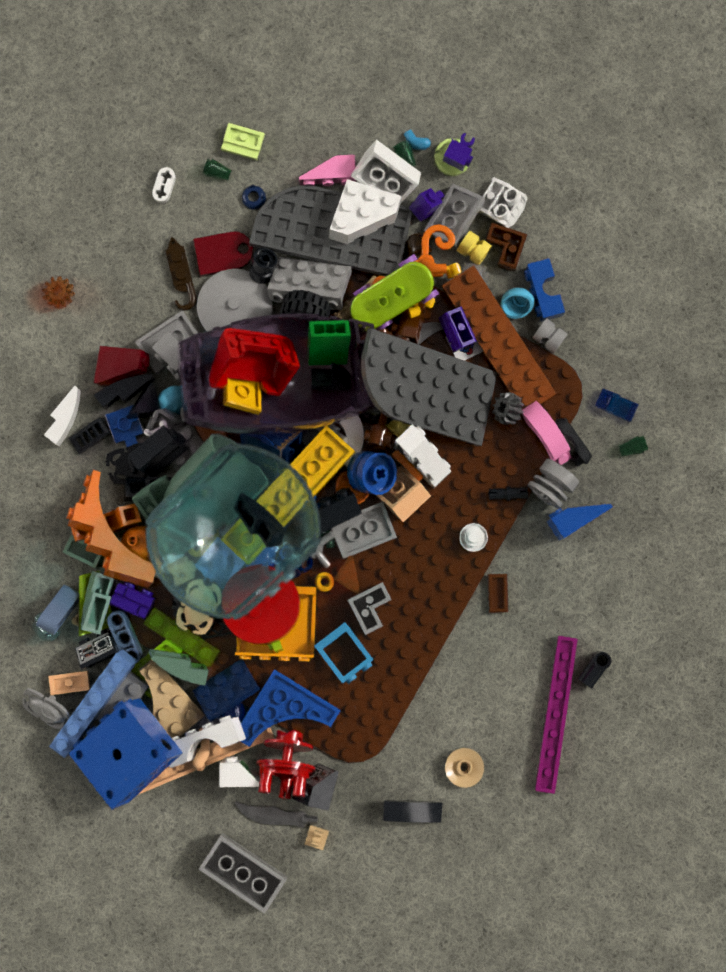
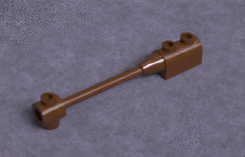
M418 303L421 313L417 317L410 318L408 309L396 316L399 317L398 323H393L391 330L395 337L418 344L426 314L425 303ZM382 412L378 425H372L371 430L366 429L364 434V441H368L367 445L378 450H385L386 447L391 448L394 439V432H390V429L385 427L388 417Z

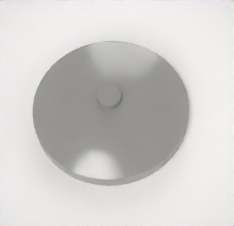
M228 269L214 274L205 282L197 299V313L203 328L218 341L226 328L259 332L257 326L270 321L272 317L273 302L269 298L268 287L266 284L257 283L252 280L249 271L243 269Z

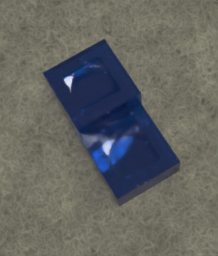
M603 388L595 406L631 423L639 404Z

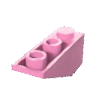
M355 155L334 156L300 176V185L315 186V184H322L323 186H332L334 183L345 185L347 179L356 182L351 177L355 169Z

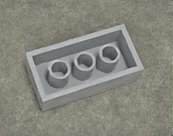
M224 833L220 835L199 868L200 871L264 914L288 877Z

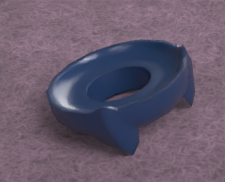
M252 184L244 190L242 201L249 209H259L265 204L266 194L262 188ZM251 192L259 194L257 201L252 202L248 199Z

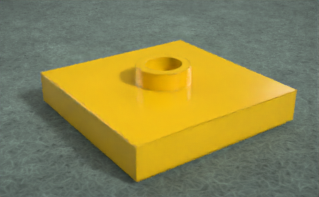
M227 378L228 383L223 388V405L259 415L262 412L260 383Z

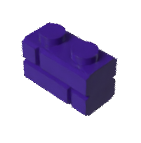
M462 306L448 311L438 318L449 343H451L450 346L453 353L477 342Z
M124 582V584L118 583L109 604L147 620L156 601V598L152 597L153 593L142 589L140 592L134 589L136 585L129 582Z

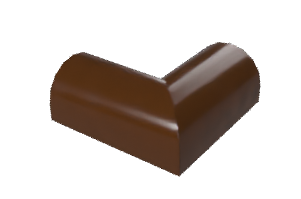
M491 222L485 241L503 247L497 264L500 268L508 271L516 270L527 234Z

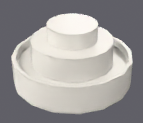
M472 523L466 525L461 530L459 540L464 549L476 552L485 547L488 535L484 527Z

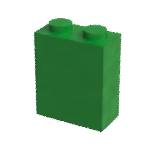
M349 320L309 321L307 342L308 365H331L332 362L337 365L347 364L351 336Z

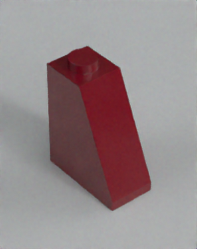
M100 346L94 384L107 387L122 379L146 373L147 367L150 364L149 353L140 349Z

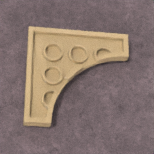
M152 659L139 669L151 690L153 699L152 714L171 738L180 737L205 716L203 711L172 676L159 667Z

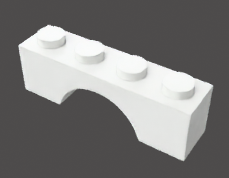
M229 715L219 719L220 723L216 725L213 722L203 725V730L197 732L196 729L185 733L186 737L181 739L179 736L173 737V741L183 754L170 765V768L192 761L195 757L196 748L203 739H211L221 748L245 740L246 737L239 718H231Z

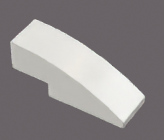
M76 386L71 389L50 415L56 421L44 435L57 446H60L67 437L77 415L81 391Z

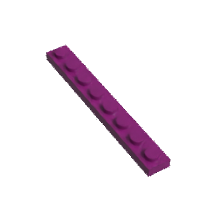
M557 637L535 791L555 794L577 638Z

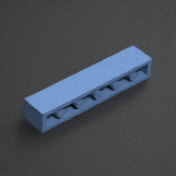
M123 649L117 652L49 747L63 758H66L69 755L68 753L74 749L72 746L83 738L138 660Z

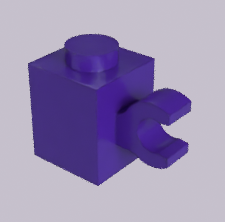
M466 133L461 135L460 143L452 139L443 157V162L461 171L464 170L465 166L469 167L473 160L470 147L474 145L475 138L473 137L470 142H466L464 140Z
M430 188L420 193L409 206V209L421 222L432 216L443 203L441 199L445 195L441 190L435 193Z

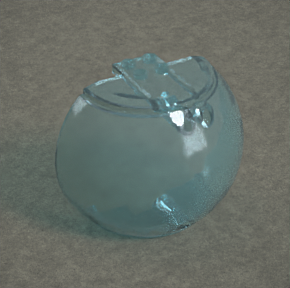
M230 443L216 451L201 465L202 468L174 494H170L150 513L146 520L148 525L146 527V542L155 572L165 587L178 600L200 613L217 618L230 619L233 617L236 620L247 615L267 595L271 598L281 589L280 583L284 581L286 584L296 575L294 571L316 551L321 542L319 538L321 535V523L317 504L310 488L289 463L262 448L243 444H236L234 446ZM203 490L208 491L206 493L208 495L207 497L203 496ZM240 493H244L258 502L281 523L287 532L280 546L266 547L258 534H250L234 510ZM274 563L276 565L275 570L270 569V564Z

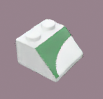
M238 756L226 757L220 762L219 787H259L260 777L243 760H238Z

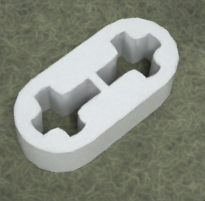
M165 167L159 171L153 188V198L161 204L169 200L176 180L175 173L171 168ZM169 173L171 179L168 178L166 184H164L163 175ZM162 187H164L166 196L159 198L157 192L160 193Z

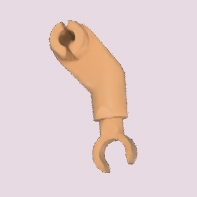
M203 739L200 742V749L192 761L193 768L199 772L203 771L206 766L205 761L210 752L209 739Z

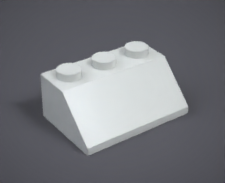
M376 139L362 156L351 177L361 184L402 196V203L419 185L421 172Z

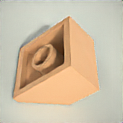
M402 466L397 469V479L389 492L376 495L402 522L431 497L421 482Z

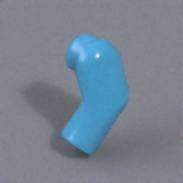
M412 130L404 133L406 140L413 149L426 150L431 145V141L428 138H417Z

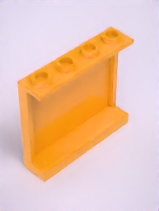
M296 586L301 603L300 615L293 630L280 640L283 651L276 653L274 649L270 650L268 645L250 644L237 637L235 655H240V659H251V656H259V660H271V656H277L280 661H290V657H298V661H310V658H314L317 588Z

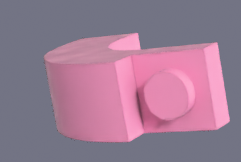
M537 401L524 408L522 416L526 424L538 436L550 459L560 465L572 458L569 452L571 449L560 429L546 410Z

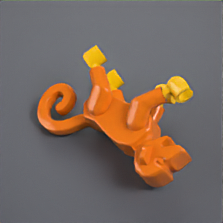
M444 225L430 226L423 233L421 239V256L414 262L427 266L433 277H443V274H446L448 279H452L462 272L460 265L453 263L446 266V264L434 263L432 255H429V239L435 232L445 234L448 242L444 243L441 237L438 236L435 238V244L441 250H449L455 244V235ZM378 276V277H376V278L374 279L372 285L375 284L376 282L380 281L381 279H383V278L386 277V276ZM435 298L427 301L425 307L431 309L435 303ZM418 303L408 309L410 318L420 315L421 310Z

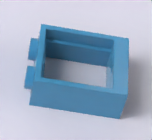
M346 622L314 645L342 683L346 681L349 684L357 678L355 674L358 671L362 670L365 672L372 666L371 661L374 660ZM347 632L367 659L343 676L323 649Z

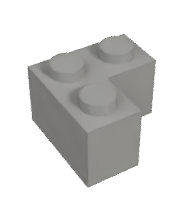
M169 332L152 347L156 352L154 357L162 364L166 362L168 364L166 368L180 383L182 381L192 383L205 370L193 354Z
M383 582L348 600L365 635L383 626L374 610L391 601Z

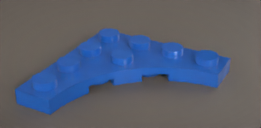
M274 669L241 722L246 739L240 742L250 747L254 740L266 729L279 722L291 719H310L331 727L341 710Z

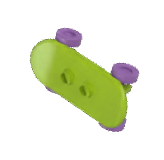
M415 254L399 263L400 268L372 286L368 283L353 293L355 298L351 303L350 314L358 326L364 329H384L393 323L392 318L421 301L424 304L439 294L436 289L433 290L434 280L431 271L424 264L414 262L417 260Z

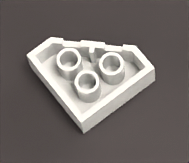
M347 179L329 230V239L349 244L354 239L377 231L378 228L395 223L402 196Z
M412 424L395 440L394 449L399 450L423 475V479L434 489L451 473L449 469L451 466L445 459L439 456L437 453L438 449L425 438L424 435L426 433L419 426L415 427Z

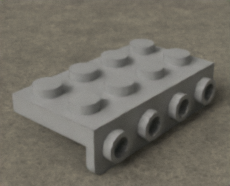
M279 257L267 288L269 298L279 303L283 302L285 294L289 291L305 290L326 299L330 304L331 310H342V300L352 273V267Z

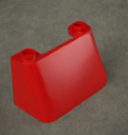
M226 328L220 336L208 378L211 388L222 389L228 383L227 378L259 382L266 394L280 396L300 368L294 345L286 336Z

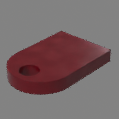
M233 231L193 239L201 277L228 269H242L249 264L253 256V247L249 246V238L240 232ZM242 244L249 247V250L244 254L238 251V247Z

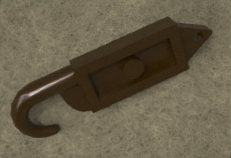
M171 237L168 249L165 251L173 284L177 291L187 292L189 297L187 305H180L177 300L174 303L178 309L187 311L195 306L196 294L185 248Z

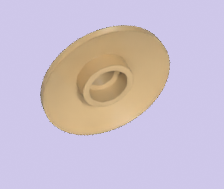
M460 748L448 756L445 763V772L448 779L454 785L467 788L480 781L484 773V763L476 751L469 748ZM464 763L468 766L466 771H462L460 768Z

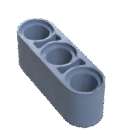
M64 584L40 615L36 626L55 635L78 604L79 592Z
M116 609L108 616L107 622L118 650L123 649L127 653L128 651H134L137 654L136 660L139 661L143 651L128 614L122 609ZM114 615H119L122 618V623H116L113 618ZM121 633L128 634L130 640H122Z

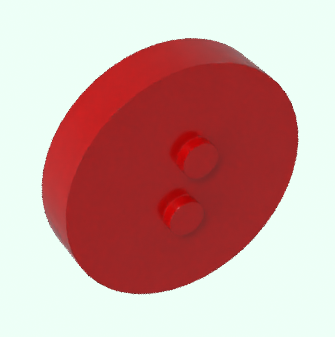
M254 565L240 570L228 581L222 593L221 613L225 624L236 637L250 644L268 645L280 641L293 630L300 615V596L295 584L283 571L272 566Z

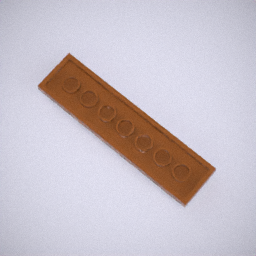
M474 265L441 286L455 309L462 306L478 345L509 392L515 393L522 398L521 402L525 404L522 410L535 401L541 404L557 394Z

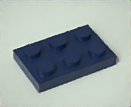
M240 659L206 681L205 685H200L192 691L206 717L212 722L259 691L260 688L243 659Z

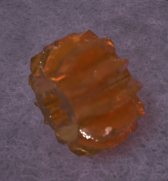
M58 276L56 281L54 277H51V283H44L47 288L42 289V292L45 293L43 299L48 300L47 304L49 306L54 304V307L58 309L60 303L64 308L66 307V301L72 303L69 296H75V293L71 291L74 286L69 284L67 278L63 280L61 276ZM60 289L62 292H59L58 295H56L55 292H58V290Z

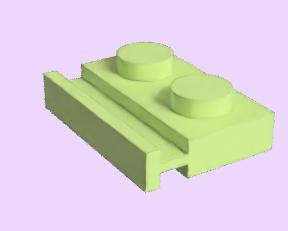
M228 123L221 151L257 161L265 133Z

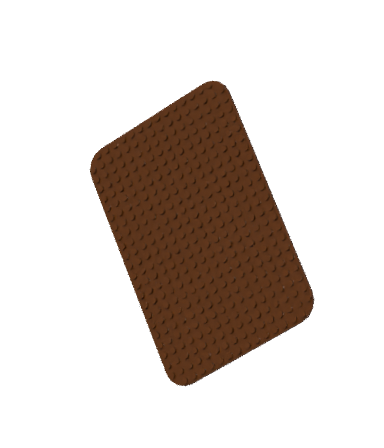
M352 269L342 300L343 306L344 302L351 300L354 297L353 293L363 287L373 275L376 277L381 275ZM433 286V290L436 289L439 294L434 297L435 303L431 309L426 307L423 324L430 322L440 323L438 319L440 316L455 309L446 293ZM330 310L328 321H337L333 314L339 310ZM399 317L392 318L393 323H398ZM350 319L351 336L347 364L338 365L349 372V391L311 389V369L331 370V365H308V335L294 333L279 322L278 325L282 335L289 338L294 345L300 368L280 396L266 394L261 388L262 412L259 415L229 407L228 432L230 439L241 446L240 434L242 430L247 428L263 413L291 426L305 416L312 425L315 421H318L327 426H330L332 423L341 428L337 418L351 409V398L359 397L360 390L358 387L364 384L361 373V358L365 343L353 345ZM393 323L384 329H388V332H391ZM444 330L432 334L419 344L455 357L445 338ZM519 335L557 393L540 405L554 422L556 419L566 418L571 424L583 398L582 383L575 369L563 359ZM484 352L465 360L495 371ZM498 374L482 446H475L422 429L426 433L424 435L425 438L438 449L437 453L439 456L445 459L451 466L449 468L451 473L434 489L424 479L421 481V484L431 497L404 522L396 517L384 504L396 533V539L343 559L334 537L323 546L322 553L331 563L326 569L317 558H310L303 551L304 543L310 538L304 532L299 518L289 528L280 545L274 567L288 575L295 586L316 587L315 578L322 572H327L334 578V585L331 590L326 592L316 590L315 645L346 622L374 659L371 661L372 666L365 672L362 670L358 671L355 674L357 678L347 684L346 681L342 683L315 646L314 658H310V661H298V657H290V661H280L277 656H271V660H259V656H251V659H243L260 690L242 701V704L251 708L275 669L341 710L331 727L310 719H291L277 723L288 731H300L303 734V740L332 757L348 763L364 762L378 755L386 746L527 499L489 501L488 489L506 488V486H510V488L527 487L529 498L532 490L528 487V483L530 481L536 482L533 479L534 475L541 476L540 467L546 459H550L538 436L526 424L522 413L520 414L521 420H516V424L504 425L494 419L495 415L492 411L495 408L493 406L496 403L495 398L500 397V393H509ZM357 404L359 412L362 413L361 409L359 408V404ZM359 416L364 434L366 429L371 430L372 425H378L371 418L367 419ZM341 428L340 433L346 436L345 432ZM394 435L391 448L386 447L385 450L371 448L367 445L368 441H364L362 451L381 452L392 456L396 451L394 444L398 437ZM301 441V452H302V451L306 448V446H305V444ZM394 460L396 468L398 469L400 465ZM345 465L316 494L318 500L312 505L318 503L324 497L336 494L335 483L339 475L347 470ZM267 488L262 493H260L254 500L256 501L267 490ZM369 494L365 501L359 504V507L363 510L382 501L376 495ZM472 523L484 527L488 535L485 547L476 552L464 549L459 540L461 530L466 525ZM224 524L223 526L219 527L218 530H219V529L224 530L226 524ZM329 529V530H327V531H325V532H323V533H321V534H319V535H317V536H315V537H313V538H318V539H320L322 536H324L325 534H327L329 531L332 532V530ZM198 544L193 547L195 552L200 549ZM187 551L182 556V558L186 556L188 562L191 561L193 565L200 559L190 556ZM155 558L153 561H151V563L156 564L158 568L160 563H158L156 561L157 558ZM195 569L193 580L195 581L197 578L203 580L204 578ZM165 574L161 580L154 576L153 583L149 588L136 585L134 589L140 592L142 589L153 593L152 597L156 598L147 620L126 612L139 643L149 649H155L163 641L170 639L184 649L182 653L188 654L191 662L206 664L208 669L206 681L240 660V655H235L237 637L234 634L202 640L201 634H194L191 631V627L188 626V630L185 631L176 625V617H174L172 605L176 592L181 586L172 589ZM323 578L321 580V584L323 586H326L328 584V580L326 578ZM383 582L391 601L374 609L383 626L365 635L348 600ZM117 615L119 622L122 623V618ZM221 615L218 621L224 624L225 622ZM218 623L213 627L217 632L222 628ZM224 628L221 633H226L230 631ZM211 631L208 636L216 635V633ZM347 632L323 649L343 676L367 659Z

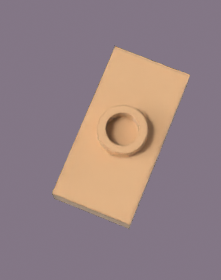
M89 671L48 676L50 695L90 690Z

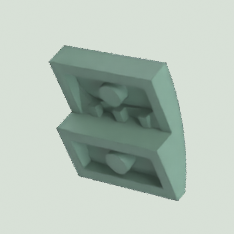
M167 475L153 481L132 497L133 502L150 526L153 524L170 483Z

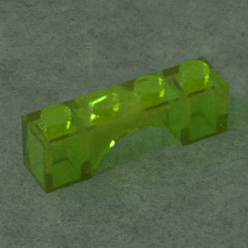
M154 608L144 622V625L207 667L212 666L221 650L190 630L185 631L178 627L173 618L158 608Z

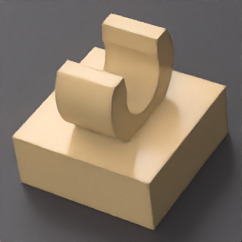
M310 825L304 845L323 850L329 830Z

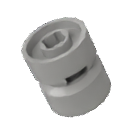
M546 318L532 338L539 344L544 343L545 348L554 354L568 333L561 328L556 329L555 324Z

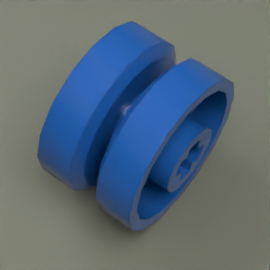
M361 451L350 459L347 466V478L352 488L358 492L382 495L389 492L394 486L397 479V468L392 457L386 453Z

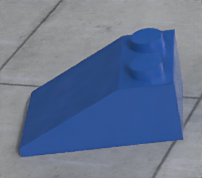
M611 504L567 508L565 510L560 508L548 515L550 519L546 522L557 539L561 540L613 506Z

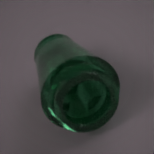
M407 140L393 147L395 154L413 167L416 166L411 144H408Z
M207 159L203 173L207 175L206 177L228 181L232 170L214 159Z
M638 435L619 445V450L622 456L643 454L644 451L648 450L644 435L640 437Z

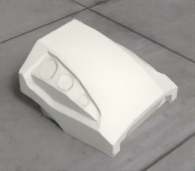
M493 177L492 183L483 195L486 201L479 210V213L509 228L516 223L524 211L527 196L510 184Z

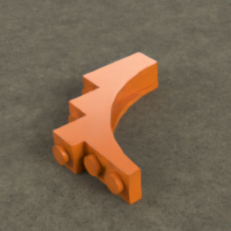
M93 470L90 475L85 477L83 486L86 489L85 493H81L79 503L76 502L74 507H70L66 517V519H69L68 526L87 532L84 541L87 544L85 551L105 556L102 568H105L104 576L149 588L153 583L157 565L132 553L117 539L109 528L99 499L101 472Z

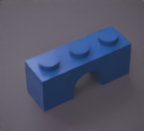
M550 258L527 264L524 276L531 285L529 292L533 295L536 302L534 310L537 318L540 317L541 322H543L546 318L550 320L563 316L565 309L560 294L549 296L543 291L542 287L545 282L552 281L555 277Z

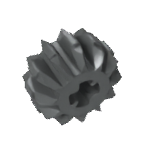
M511 392L500 393V397L495 398L496 403L493 404L495 407L492 411L495 415L494 419L504 425L516 424V420H521L520 414L524 413L522 407L525 404L521 402L522 398Z

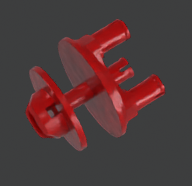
M278 730L276 739L264 740L265 746L283 750L282 760L262 759L257 761L256 765L260 769L259 793L269 794L271 792L272 776H277L281 781L278 798L291 799L293 782L292 795L305 797L306 779L315 772L316 768L309 764L292 761L293 752H309L313 750V745L302 742L303 734L300 731L292 730L286 733Z

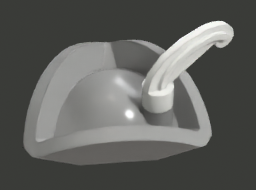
M166 408L158 409L153 412L144 430V434L150 437L162 426L169 429L173 428L177 432L185 427L187 423L183 422L181 416Z

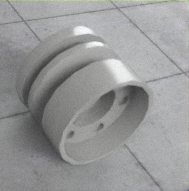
M546 459L540 467L544 478L534 475L533 479L536 482L530 481L528 487L544 503L560 509L563 506L560 500H567V496L562 491L572 493L579 484V480L557 462Z

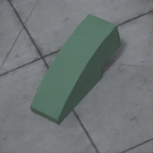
M71 535L63 553L104 572L105 568H102L105 556L85 551L87 544L83 540L75 542L74 537Z
M91 572L83 606L81 630L100 635L111 600L109 594L114 578L104 576L103 573Z
M154 649L149 650L151 659L168 673L191 683L206 684L208 675L206 664L191 662L188 654Z

